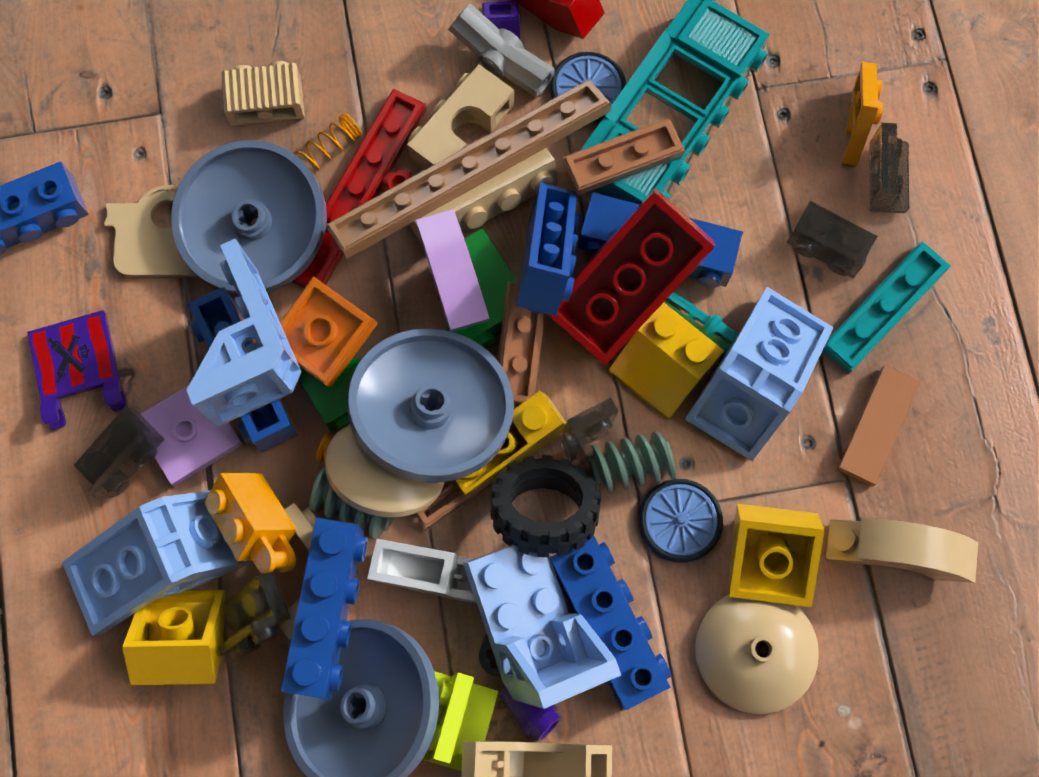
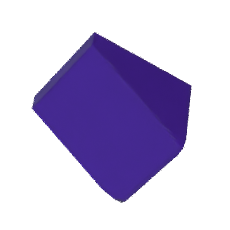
M518 1L482 3V14L498 29L503 28L511 31L520 39Z

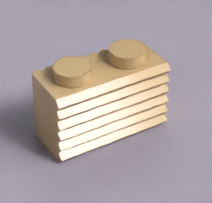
M275 61L267 67L261 66L259 68L238 65L230 71L223 70L221 72L224 113L231 126L305 118L302 81L295 63L289 64L285 61Z

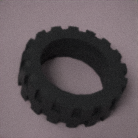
M542 455V458L535 459L534 456H528L523 458V462L517 463L514 461L507 465L506 472L501 471L497 475L496 484L492 486L490 517L493 520L495 532L497 535L500 533L503 535L502 540L508 546L515 545L518 547L519 552L527 555L529 552L537 553V557H549V554L556 553L558 557L567 555L569 550L573 548L576 551L585 545L586 539L590 540L593 537L595 528L598 525L601 493L600 490H597V482L594 477H588L587 470L582 466L578 465L575 467L571 465V460L565 458L556 460L551 455ZM545 488L557 490L569 496L577 504L578 511L563 521L544 523L533 521L521 515L513 507L512 502L518 495L528 490Z

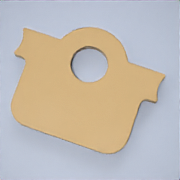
M163 185L155 187L145 193L138 203L105 204L107 218L104 226L115 229L113 262L115 268L123 276L131 278L199 277L181 257L174 241L172 227L160 228L153 222L154 211L160 205L173 203L178 186Z

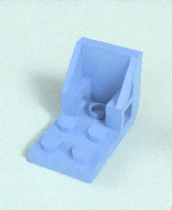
M236 239L220 245L226 259L220 262V266L229 284H234L239 295L235 298V301L245 320L218 332L186 390L192 406L217 427L293 393L301 374V369L258 270ZM248 340H256L255 343L244 347V344Z
M767 287L736 340L688 412L685 420L750 461H753L801 396L833 327Z
M210 491L165 496L143 504L62 562L92 636L106 633L157 598L182 593L240 569L251 562L237 561L225 542L223 535L204 504Z
M512 545L511 547L506 546L463 563L502 681L514 700L545 709L621 676L616 658L581 614L568 612L550 555L549 557H537V553L529 552L527 555L519 552L518 547Z

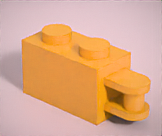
M220 473L204 504L236 560H253L258 570L263 574L272 573L274 569H278L282 573L291 572L295 567L296 556L289 542L296 528L263 474Z

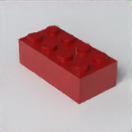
M654 188L574 277L569 301H561L556 316L548 315L606 365L715 248V242L658 189Z

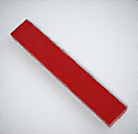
M392 89L326 202L327 224L377 197L383 186L382 180L384 176L392 171L408 143L411 133L416 129L426 111L425 103ZM327 228L316 257L308 268L292 281L293 283L305 288L313 277L325 285L329 281L343 253L330 236Z

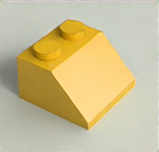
M663 303L632 336L608 372L669 420L717 364L724 350L667 304Z
M737 503L731 542L729 597L812 607L825 531L819 514Z
M184 591L179 594L157 598L137 611L133 616L122 646L130 685L215 684L223 657L225 591Z

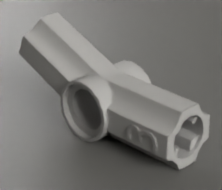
M471 3L464 8L448 28L452 34L477 55L478 64L497 78H507L536 98L542 95L549 86L554 76L555 68L525 50L523 43L515 34L507 29H498Z

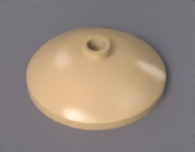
M351 424L338 431L327 448L325 473L330 486L344 502L367 514L380 517H402L417 513L427 508L437 499L445 483L414 481L384 469L362 449L352 431Z
M727 595L717 601L706 612L696 633L695 660L703 682L717 699L741 712L769 714L791 706L808 690L818 667L819 649L816 634L809 619L797 605L741 599ZM759 641L766 643L769 649L767 656L764 658L758 656L755 651V646Z

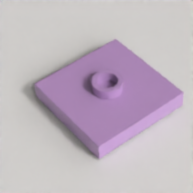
M188 386L132 419L170 484L174 487L244 445L230 422L217 427L192 406L186 391Z

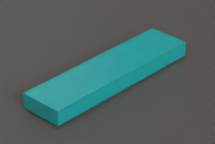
M921 241L827 340L822 351L850 374L951 265Z

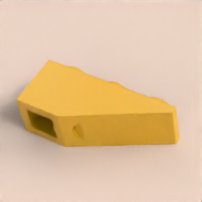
M539 390L514 409L509 433L496 456L480 470L457 479L456 482L465 495L495 478L501 471H506L507 465L514 461L519 463L523 458L532 455L570 426L550 398Z

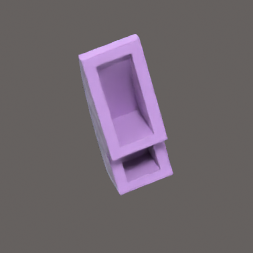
M454 209L417 219L416 224L449 331L454 332L488 322L490 318Z

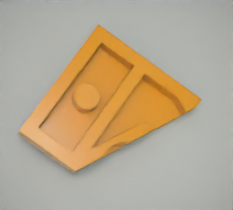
M862 61L851 91L846 134L851 136L843 153L842 164L857 166L872 124L878 125L880 122L883 102L878 100L882 90V80L877 79V64Z

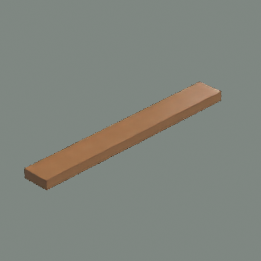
M588 79L326 224V228L345 258L348 259L611 112L610 102L592 81Z

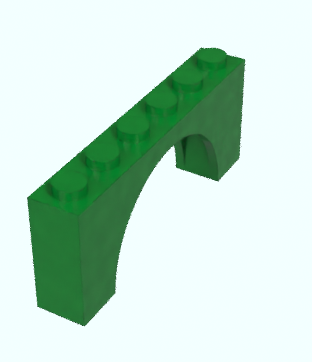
M482 228L464 238L490 319L488 322L454 331V333L463 335L486 349L495 342V336L501 333L507 282H518ZM353 357L331 388L300 367L301 374L299 380L331 433L338 429L340 431L343 427L350 424L348 415L349 387L355 369L362 359Z

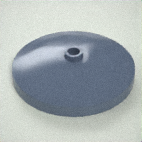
M242 140L227 143L202 156L191 166L181 180L171 211L174 241L186 264L203 280L217 288L225 287L228 292L236 294L238 293L234 284H229L220 266V262L226 260L220 245L236 239L258 270L266 291L270 292L292 282L308 268L322 245L327 224L324 194L310 169L289 150L276 144L259 140ZM256 218V223L250 226L252 219Z
M440 329L404 331L388 337L375 345L356 367L348 394V415L351 428L358 443L368 456L381 467L395 475L428 483L457 480L471 475L488 464L503 446L511 427L514 412V398L509 379L495 357L475 341L463 335Z
M349 620L352 623L347 648H341L338 665H343L342 681L339 691H333L332 699L285 693L283 722L290 752L300 770L307 777H408L426 754L437 725L439 691L434 669L423 648L404 630L376 620Z

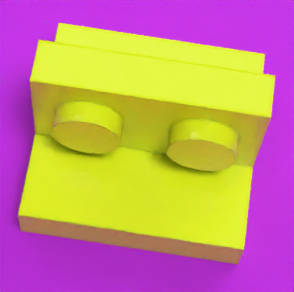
M435 672L439 691L438 720L433 739L422 760L462 772L463 741H485L498 691L474 684V677L458 672L453 676H448Z

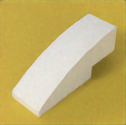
M376 539L367 579L477 604L463 564L473 558L458 556L455 553Z

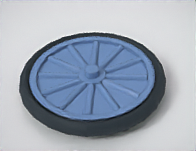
M579 52L568 56L555 68L554 76L550 81V94L552 99L590 79L608 99L611 106L625 87L626 78L622 69L609 57L596 52ZM603 115L602 117H600V118L594 120L593 122H600V121H602V119L604 118V115Z
M673 479L656 485L646 495L639 511V527L643 539L654 553L666 560L687 563L706 556L716 546L723 529V515L717 499L706 487L688 479Z

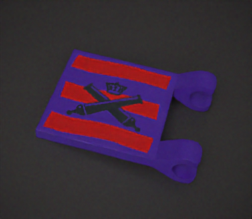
M104 310L27 332L41 400L40 414L44 424L49 425L52 430L64 427L66 425V418L59 399L103 387L105 403L107 406H111L114 412L127 408L128 403L121 384L107 316Z

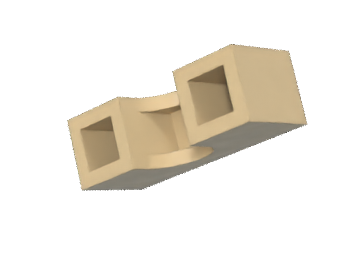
M480 64L471 74L465 73L458 81L455 92L447 100L442 99L435 106L431 119L423 127L418 126L411 133L407 144L410 161L424 171L466 148L467 143L454 134L464 124H478L492 133L514 108V89Z

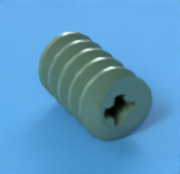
M658 431L651 433L650 443L644 435H637L634 447L628 438H622L619 444V451L611 441H607L604 444L603 454L597 445L593 444L589 447L590 475L597 482V490L599 484L603 483L608 492L613 493L615 480H619L623 488L627 490L629 489L630 477L633 476L640 486H644L647 473H650L654 481L659 483L661 470H666L671 480L676 479L675 462L670 444Z
M325 465L319 472L310 496L309 505L312 512L318 513L325 507V517L330 520L339 514L340 522L351 523L354 520V524H358L363 531L369 526V536L373 539L378 538L384 531L388 530L395 517H380L355 509L344 502L332 489L325 473Z

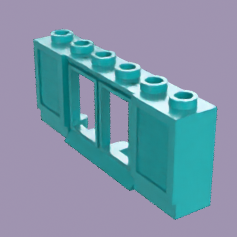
M687 0L610 106L611 112L604 115L602 121L581 149L584 150L640 129L628 122L627 119L644 95L648 93L696 122L682 142L685 150L684 155L594 189V191L601 195L640 205L650 192L656 188L666 198L670 199L671 195L667 192L673 183L680 185L691 168V165L687 163L693 154L699 157L708 145L711 137L707 134L713 125L719 128L730 111L727 105L732 97L738 100L749 84V80L746 77L750 71L753 70L757 73L768 56V52L764 48L770 34L713 0ZM673 54L723 82L705 110L655 81Z

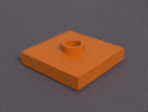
M315 277L311 279L280 321L298 365L329 388L333 386L378 325L377 321Z

